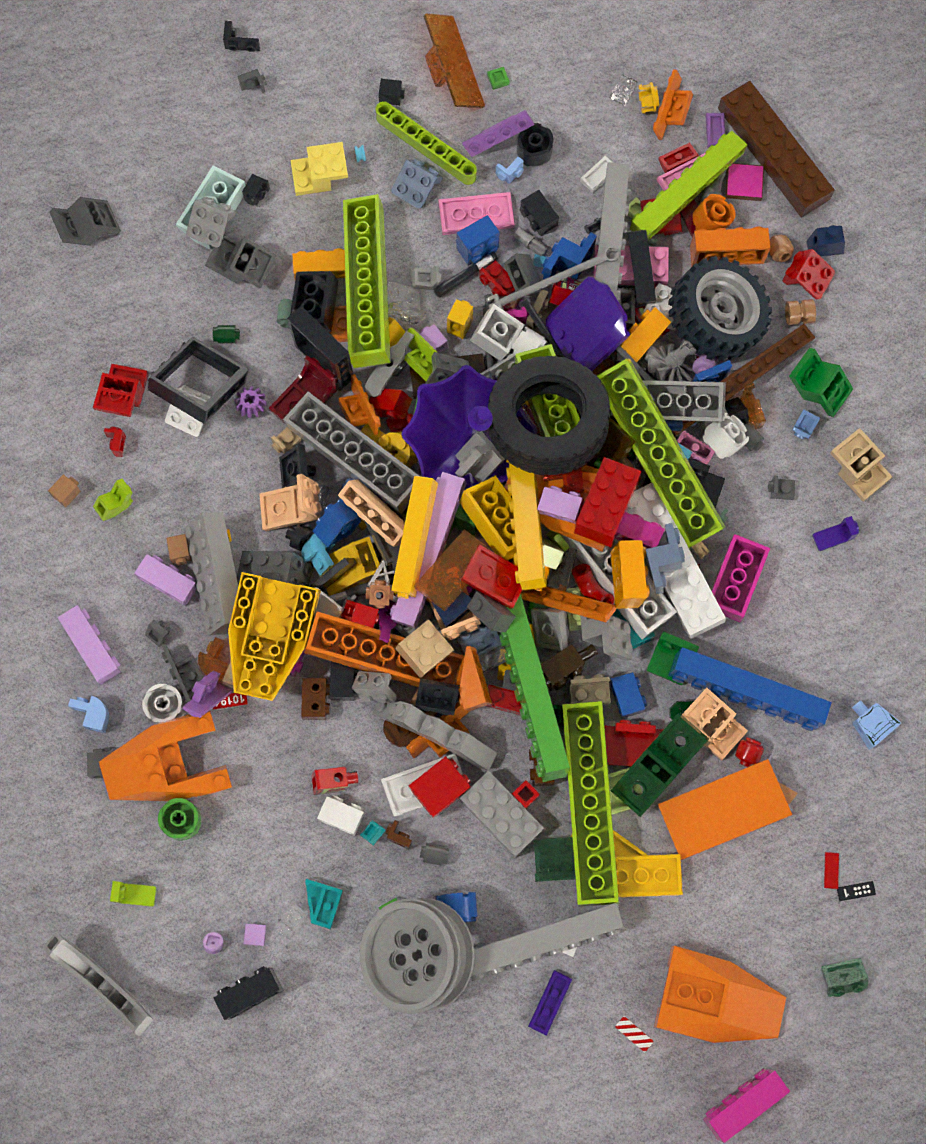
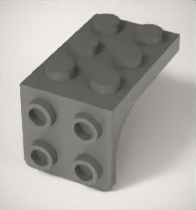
M242 551L237 582L239 585L241 573L244 572L263 578L309 587L313 564L309 561L304 562L303 558L294 552Z

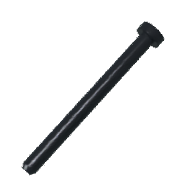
M530 296L520 301L519 305L525 307L548 344H552L555 355L565 358L551 333L530 303L532 301Z

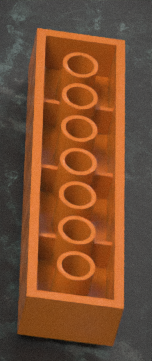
M318 611L316 612L304 653L366 672L389 673L393 680L419 687L420 677L395 649L405 639L404 637L390 633V639L387 643L379 639L380 630ZM451 652L425 674L422 679L460 685L465 656Z

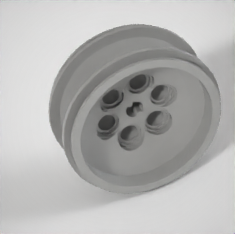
M402 899L386 905L369 922L360 946L361 970L370 991L388 1008L406 1014L434 1011L451 1004L464 991L474 966V945L467 925L454 909L435 899ZM426 930L428 931V934H429V935H428V939L426 938V935H425V934H426ZM408 936L411 937V942H410V943H409V941H408ZM439 946L441 947V954L438 951ZM404 956L406 957V963L403 961ZM434 966L436 967V974L433 971ZM416 971H418L419 974L418 979L416 977Z

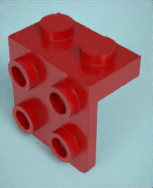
M813 249L799 251L795 254L794 260L786 270L782 281L786 285L800 284L813 298L818 300L822 298L835 275V270Z

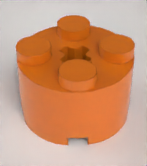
M710 194L693 212V222L696 226V231L699 229H727L736 216L733 205L731 203L728 204L725 201L726 198L722 195Z

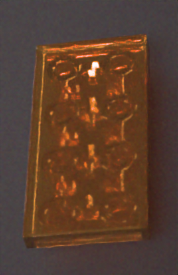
M463 530L417 581L414 588L443 611H446L468 586V584L460 579L477 546L482 545L488 550H492L466 530Z

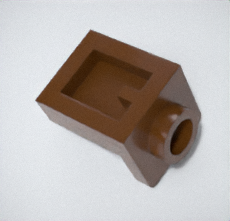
M394 820L393 824L389 823L385 834L388 835L387 840L409 850L412 844V840L409 839L410 836L401 831L398 834L395 833L399 821Z

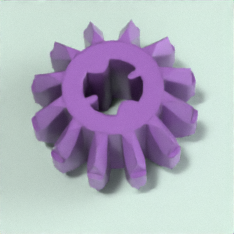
M250 386L249 390H246L243 387V393L237 392L238 398H235L234 402L237 404L236 410L241 411L240 414L242 416L247 414L248 418H251L252 414H255L258 417V411L264 412L263 406L267 405V402L264 400L266 397L259 388L254 390L253 386Z

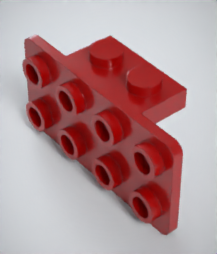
M620 720L615 726L604 725L608 765L631 767L664 729H656V725H651V722L644 721L639 722V724H631L629 720Z

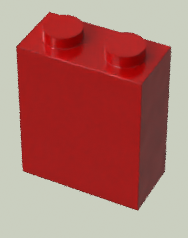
M446 756L408 785L411 792L433 819L471 788L469 778L464 773L461 775L457 770L459 767L452 758L448 759Z

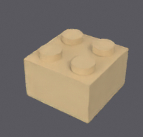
M429 619L395 648L420 678L454 650Z

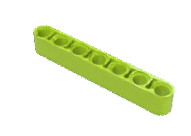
M379 102L376 105V120L379 124L463 184L471 185L476 181L477 168L474 163L391 104ZM466 172H471L472 174H471V175H466L465 173H466Z

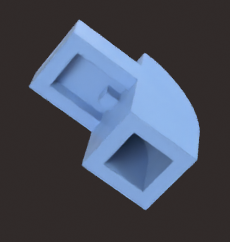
M91 696L89 703V700L77 697L76 700L70 699L68 706L72 710L86 713L83 727L106 733L109 723V711L103 702L94 696Z

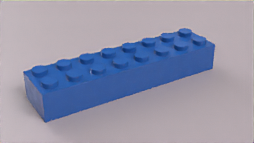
M683 647L675 654L668 675L673 677L672 680L675 682H687L691 684L692 688L697 690L708 688L717 697L722 695L727 697L728 701L739 704L741 702L746 704V707L751 710L760 709L765 711L764 714L768 716L782 717L783 721L787 723L801 724L803 729L809 731L816 730L825 725L832 702Z

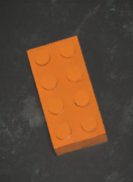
M757 226L750 229L737 227L727 230L725 228H718L716 230L699 229L694 231L690 244L691 267L696 263L698 264L702 259L706 258L708 261L711 257H717L718 260L726 257L728 262L736 260L740 262L739 265L764 264L770 250L768 228Z

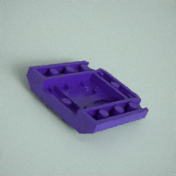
M590 276L546 318V327L565 358L574 360L591 371L630 336L626 330L627 314L610 287Z

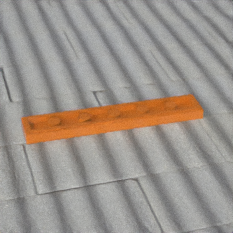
M543 587L542 592L535 589L522 590L521 592L523 600L605 623L616 611L615 605L550 587Z

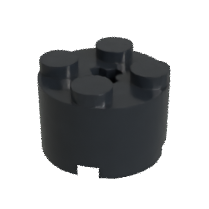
M534 123L533 126L518 134L517 155L524 161V165L539 166L550 160L554 141L551 130L543 127L542 124Z

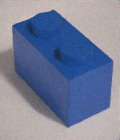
M634 672L611 678L609 683L621 719L643 713L647 703L645 696L640 694L639 688H641L638 676L635 677Z

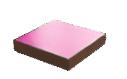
M733 163L727 168L725 198L762 201L764 166Z

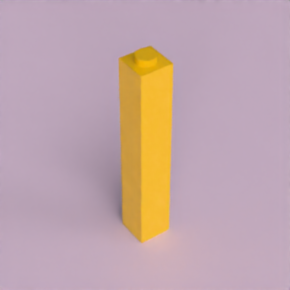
M414 476L392 585V591L397 594L398 598L409 599V596L416 597L438 483L433 478Z

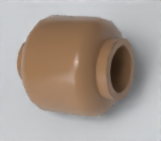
M774 235L770 238V256L777 262L788 261L794 251L791 241L786 235Z

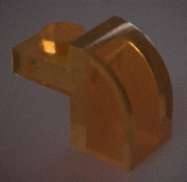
M215 637L207 646V654L199 652L198 664L204 675H208L212 671L220 673L218 683L222 685V680L229 664L218 659L225 643L222 639Z

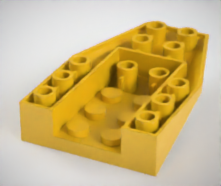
M244 572L241 573L228 628L234 693L270 701L275 699L306 647L321 590L263 578Z

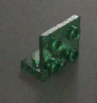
M573 837L534 840L535 882L576 879Z

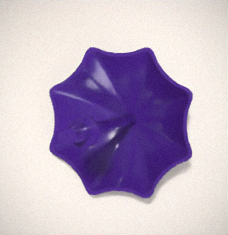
M464 365L454 375L443 381L422 384L418 387L416 410L411 421L402 431V438L411 446L418 458L421 477L433 478L436 481L437 477H441L442 472L457 476L455 472L460 468V461L455 455L476 432H483L493 444L489 434V427L492 424L493 417L488 409V400L497 380L487 378L471 366ZM520 407L516 414L518 421L526 430L536 435V426L527 418L522 407ZM504 460L488 479L496 476L501 483L507 482L506 468H509V463ZM471 473L462 477L466 481L464 490L479 484Z

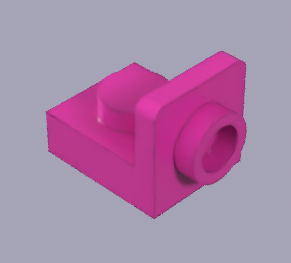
M524 306L521 307V310L509 309L505 311L521 323L526 324L529 314Z

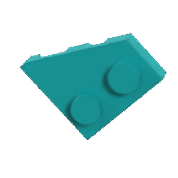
M306 879L305 885L311 924L331 930L343 890Z

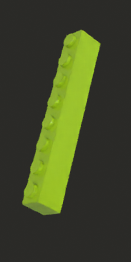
M732 130L727 135L723 134L715 146L711 145L703 157L699 156L690 169L687 167L681 173V177L678 180H672L667 190L660 191L655 201L648 202L643 208L644 211L640 214L636 213L632 217L630 230H646L649 241L743 155L747 144Z

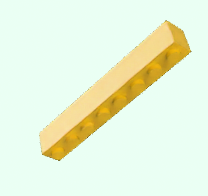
M509 463V468H506L508 479H511V484L508 485L509 496H512V501L509 502L510 512L514 513V518L511 519L512 531L515 530V536H512L513 547L517 548V553L514 554L515 566L518 565V571H515L516 582L520 583L522 590L546 587L540 513L537 510L539 502L536 474L523 471Z

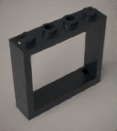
M302 306L294 309L287 320L295 347L305 357L309 356L310 358L314 357L317 359L324 370H330L335 376L336 387L341 391L351 382V375H353L349 352Z
M192 336L186 343L183 342L181 348L177 352L174 351L166 362L163 361L158 370L151 373L148 379V391L205 424L246 383L249 369ZM191 355L230 377L203 406L164 383Z

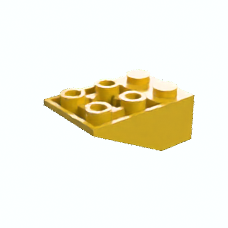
M370 537L352 542L329 554L334 562V566L343 558H354L357 564L327 588L328 595L331 596L343 592L346 589L371 580L380 564Z

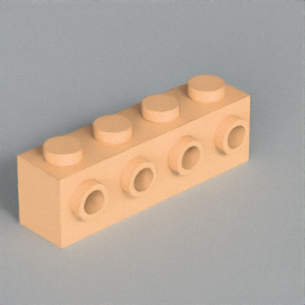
M359 479L348 481L338 496L361 519L365 520L375 532L379 533L388 544L393 547L401 545L405 522Z

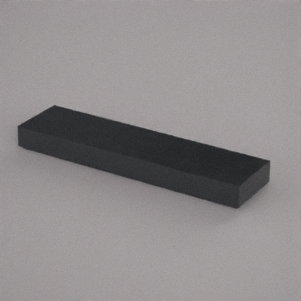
M647 231L628 232L637 305L656 303Z

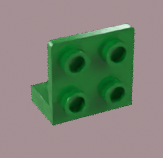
M663 631L647 667V672L678 685H683V683L675 682L672 680L673 677L668 676L675 654L682 647L698 652L700 646Z

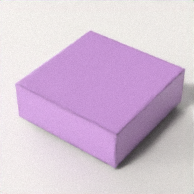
M246 924L244 944L264 946L266 925Z

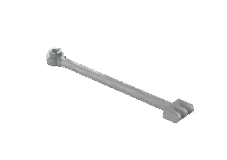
M614 246L607 247L600 256L501 299L498 294L486 298L487 303L495 301V303L489 305V308L495 304L504 310L503 305L606 261H617L620 257V253L617 252L619 250ZM611 252H616V256L614 258H610L609 255Z

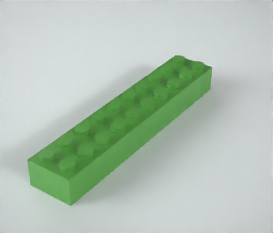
M520 594L514 608L509 609L506 607L516 617L506 633L501 632L499 639L501 646H505L506 649L504 657L506 664H510L511 667L509 674L511 682L516 685V690L514 691L516 700L521 703L520 715L522 720L526 721V737L531 739L532 742L530 747L531 755L537 760V765L535 766L537 776L542 778V782L566 777L570 766Z

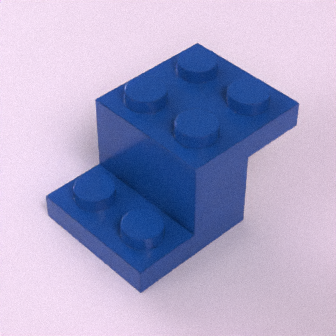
M590 232L587 238H583L580 246L564 237L559 242L556 241L551 250L553 252L550 257L547 256L542 265L544 267L542 271L543 280L554 276L557 271L563 272L588 261L594 252L597 235ZM582 272L570 277L577 280Z

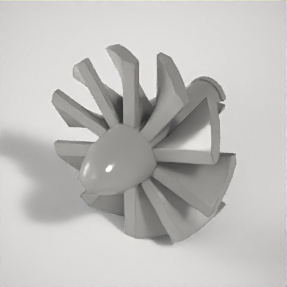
M661 341L653 343L644 355V359L648 361V371L653 373V378L656 381H664L667 377L669 378L668 381H674V379L676 381H683L682 377L691 382L692 378L682 368L693 371L691 366L684 363V358L693 351V345L689 341H684L677 350H673V344H662Z

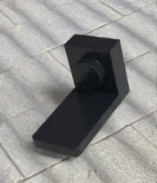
M225 21L223 34L225 49L231 51L246 50L248 52L260 51L258 38L236 37L237 31L236 28H233L232 21Z

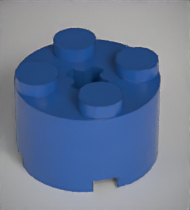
M476 892L435 896L436 900L454 909L464 922H476V917H478Z

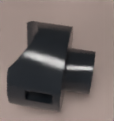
M299 523L296 528L291 526L288 528L285 538L290 540L289 546L291 548L302 551L303 546L307 542V535L313 529Z

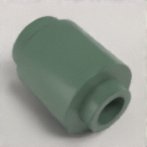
M282 299L278 304L277 323L284 328H290L287 318L290 316L291 299Z

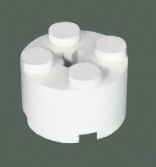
M526 326L513 344L512 353H508L507 357L512 354L546 346L547 341H545L543 336Z
M725 413L724 421H713L707 426L705 435H703L704 442L710 445L721 459L732 456L749 440V436L746 437L745 435L747 429L744 424L734 415L731 417L727 416L728 413Z
M157 684L146 692L142 707L146 716L153 723L158 724L182 717L185 714V711L182 710L185 703L184 698L173 686ZM163 702H166V703H167V704H166V708L163 709V708H162V706H163L162 703H163Z

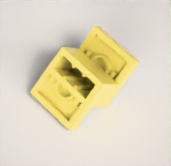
M343 142L307 147L308 158L290 160L296 196L332 191L331 180L348 178Z

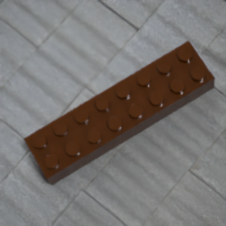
M751 81L721 97L718 110L724 113V118L737 135L747 144V148L760 165L764 166L766 173L801 218L831 199L835 189Z

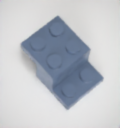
M673 523L665 524L668 544L646 549L656 595L664 593L663 587H667L664 573L682 569V563L685 562L683 548L678 547V544H680L678 528L673 527Z

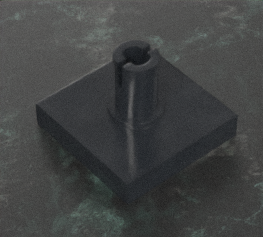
M297 444L279 457L282 488L297 485L298 474H303L306 477H313L316 474V467L314 465H307L305 445Z

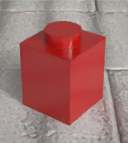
M527 780L512 793L525 809L540 796Z

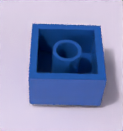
M487 215L456 233V249L467 265L476 264L482 257L498 250L500 232Z
M340 499L336 504L333 505L331 503L324 509L325 513L316 521L317 525L313 532L327 547H330L352 535L362 519Z

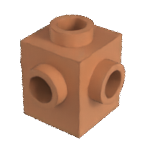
M376 579L375 582H371L370 587H366V599H369V604L373 605L374 608H385V605L389 606V600L393 601L394 592L390 589V583H386V580ZM382 592L384 596L377 598L376 593Z

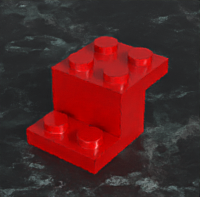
M111 363L109 374L102 372L93 409L131 417L133 408H140L149 372Z

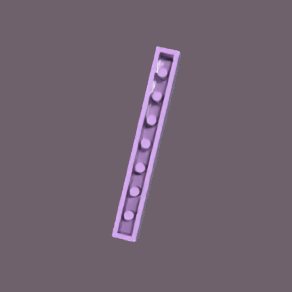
M442 472L441 477L436 479L438 486L416 597L409 596V599L398 598L396 605L392 606L390 612L391 619L394 622L414 629L417 628L430 590L429 587L433 582L460 504L459 501L466 486L464 478Z

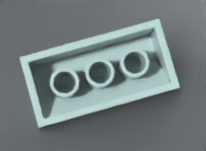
M212 166L177 221L176 226L186 234L194 202L203 197L212 198L214 203L219 205L220 203L230 205L231 209L236 210L243 199L242 191L245 187V181ZM191 238L194 242L210 250L213 247L211 245Z

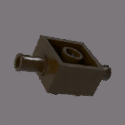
M573 644L541 664L545 682L550 692L554 689L556 691L566 686L565 683L569 679L574 680L575 676L582 675L585 662L598 654L593 644H590L580 652H577Z

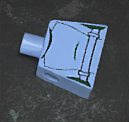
M860 700L852 707L859 715L853 722V726L869 750L901 724L899 720L877 703L868 709Z

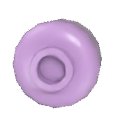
M695 353L692 364L693 371L697 374L716 366L718 362L717 357L709 360L706 359L707 355L702 354L699 356Z

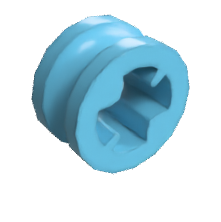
M361 145L359 148L354 146L357 163L360 160L366 161L364 146Z

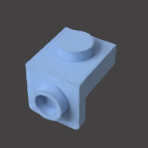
M517 157L507 169L498 163L496 165V176L501 181H506L510 184L515 177L518 178L523 173L524 161Z

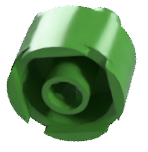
M174 798L166 802L160 809L158 824L164 834L178 841L188 840L198 833L201 826V814L198 808L190 801L183 798ZM179 815L184 818L180 824L176 822V819L180 817Z

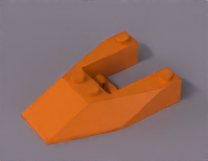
M208 711L201 718L193 717L189 714L151 725L101 759L99 765L109 799L169 801L174 798L188 799L232 788L226 765L187 776L178 741L216 730L211 711Z

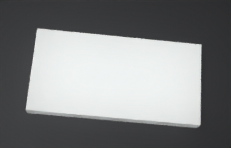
M456 754L446 756L448 759L452 758L459 766L457 770L462 775L463 773ZM442 758L381 779L394 817L423 807L408 785Z

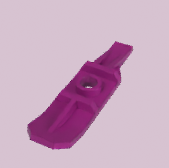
M389 600V606L385 605V608H379L378 612L379 619L377 623L380 625L379 639L387 643L390 639L391 630L396 626V622L390 616L392 606L396 605L392 600Z

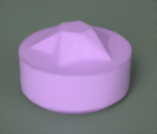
M216 932L208 933L203 939L204 950L209 954L220 952L223 948L222 936Z

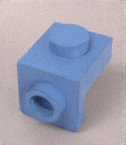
M803 409L792 429L795 431L794 435L803 440L805 437L809 439L820 417Z

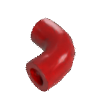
M579 564L573 568L572 575L574 581L584 597L614 604V596L598 584L588 564Z

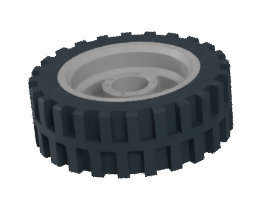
M711 257L708 261L705 258L698 264H694L675 283L676 286L670 292L672 297L668 300V305L672 306L668 313L669 317L674 319L671 323L672 327L677 328L679 331L677 336L680 339L684 338L685 341H689L693 345L692 347L696 349L695 353L699 356L705 354L707 355L706 359L709 360L717 357V360L721 362L727 358L731 361L744 355L763 339V336L769 330L767 327L772 321L768 317L772 313V307H768V303L771 300L764 293L766 290L764 284L760 285L757 281L759 277L756 274L754 276L749 273L750 269L747 266L742 268L739 266L740 262L736 260L728 262L726 257H722L720 260L717 257Z

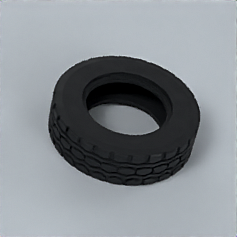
M540 356L515 364L499 377V380L496 381L488 400V409L493 417L492 424L489 427V434L495 448L510 464L523 471L538 475L565 474L589 463L599 453L603 446L602 444L605 443L609 427V396L604 385L601 384V380L586 366L563 357ZM542 394H554L571 401L577 407L581 419L571 431L563 435L542 437L526 430L518 421L516 414L523 403L530 398Z

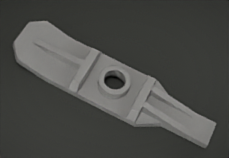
M406 331L400 341L390 348V360L393 363L391 367H387L389 363L376 366L364 386L367 394L373 397L381 395L385 385L405 358V350L414 337L413 334Z

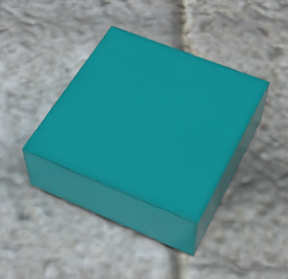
M372 820L360 836L374 846L386 830Z

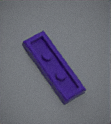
M555 970L553 971L528 1027L547 1036L570 986L571 978Z

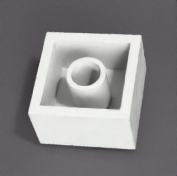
M493 304L485 313L470 341L501 361L509 353L524 324Z

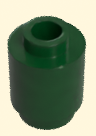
M218 325L213 327V342L232 344L240 340V329H236V325Z

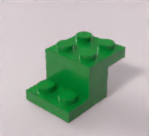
M813 348L807 350L789 375L803 400L821 404L826 414L831 417L835 416L853 390L841 366L822 361L817 351Z

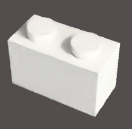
M333 795L332 798L326 797L317 819L355 836L364 812L361 811L362 807L353 803L348 806L343 803V799Z

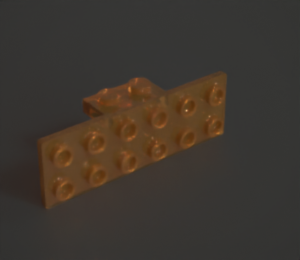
M426 13L423 17L433 47L425 55V59L435 87H441L446 82L455 107L483 108L485 104L454 17Z

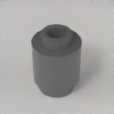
M745 424L744 426L747 429L745 435L746 437L749 436L745 446L750 451H758L764 445L762 442L764 437L752 425Z
M427 842L426 846L421 847L420 858H423L424 863L440 866L442 864L447 865L449 848Z

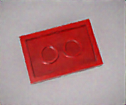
M478 545L460 580L509 609L514 608L522 592V587L520 583L516 582L515 571H518V567L482 545Z

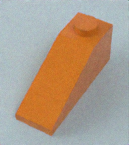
M472 646L466 647L459 688L460 705L464 710L469 711L492 704L477 649Z

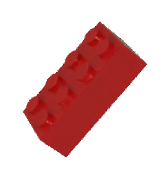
M604 457L576 521L574 534L611 547L639 482L641 471Z

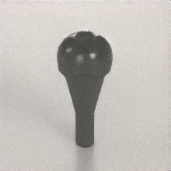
M726 170L709 187L703 190L701 201L710 194L722 195V182L727 173Z

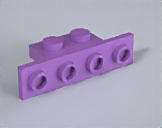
M524 110L462 142V145L469 155L473 157L533 126L534 122L527 111Z
M212 671L194 684L192 692H194L193 698L183 706L182 710L187 711L193 717L201 718L230 695L232 689L219 684L220 673Z

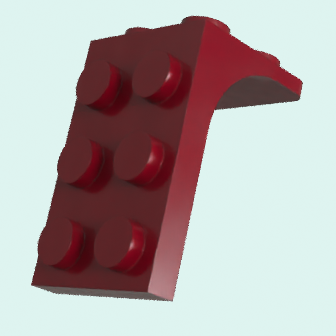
M306 356L304 358L305 364L299 376L268 408L284 424L283 419L307 392L324 404L337 392L334 374L328 369L324 370L320 366L319 361L314 357Z

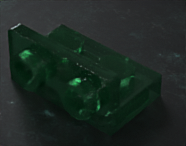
M861 958L821 966V972L827 985L828 997H841L849 992L859 993L868 986L869 978Z

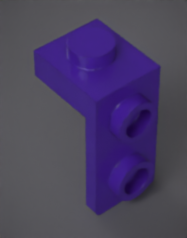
M850 516L844 518L838 525L813 533L812 537L818 551H823L855 539L859 534V526Z

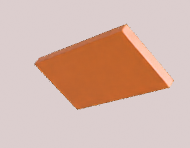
M768 759L658 804L681 860L792 816V812Z

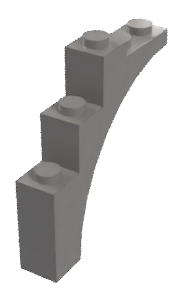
M402 701L378 702L372 713L377 718L403 727L444 747L476 767L489 771L497 755L495 751L470 734L454 729L441 719L425 714L412 704Z
M56 931L43 946L47 954L97 994L120 1016L135 1034L140 1036L147 1030L153 1018L144 1009L145 1006L142 1002L122 987L112 975L98 966L91 956Z

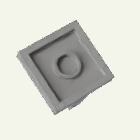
M476 432L455 455L460 461V468L455 474L462 478L471 473L478 483L487 480L505 459L483 432Z
M537 607L531 609L535 646L555 650L567 648L568 643L571 642L567 612L552 607L548 609Z

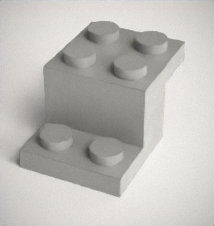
M580 616L583 641L603 647L604 654L624 661L632 660L633 648L630 641L631 629L628 622L613 616L606 623Z

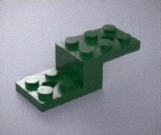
M678 713L610 791L641 817L709 738L683 715ZM676 737H684L686 744L679 745L676 742ZM634 785H641L643 788V793H636L634 791Z

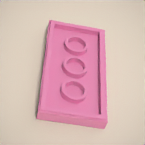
M510 192L438 199L442 235L456 234L487 215L497 229L515 227Z

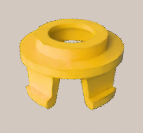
M649 82L647 85H638L640 90H644L638 92L639 101H641V105L644 107L641 109V112L643 114L649 111L656 112V107H659L657 86H653V82Z

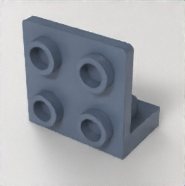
M480 620L481 625H478L477 630L469 633L463 631L459 633L460 636L456 640L464 656L467 646L475 647L478 656L501 645L497 631H491Z

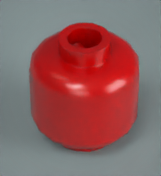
M746 737V740H740L735 753L736 758L740 760L739 764L750 767L760 763L764 752V747L761 746L762 742Z

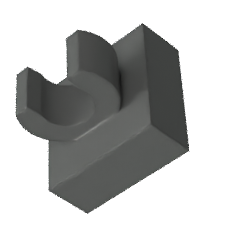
M153 620L148 625L145 636L160 647L165 643L171 628L164 629L162 627V620L158 623Z

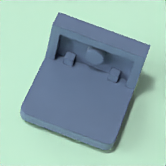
M414 158V160L406 159L391 192L416 208H422L434 184H440L443 177L438 175V170L432 167L428 169L423 166L424 162Z

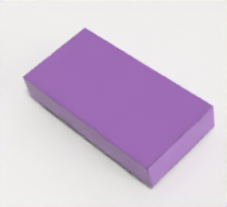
M706 113L707 149L711 145L715 146L719 138L725 134L724 113Z

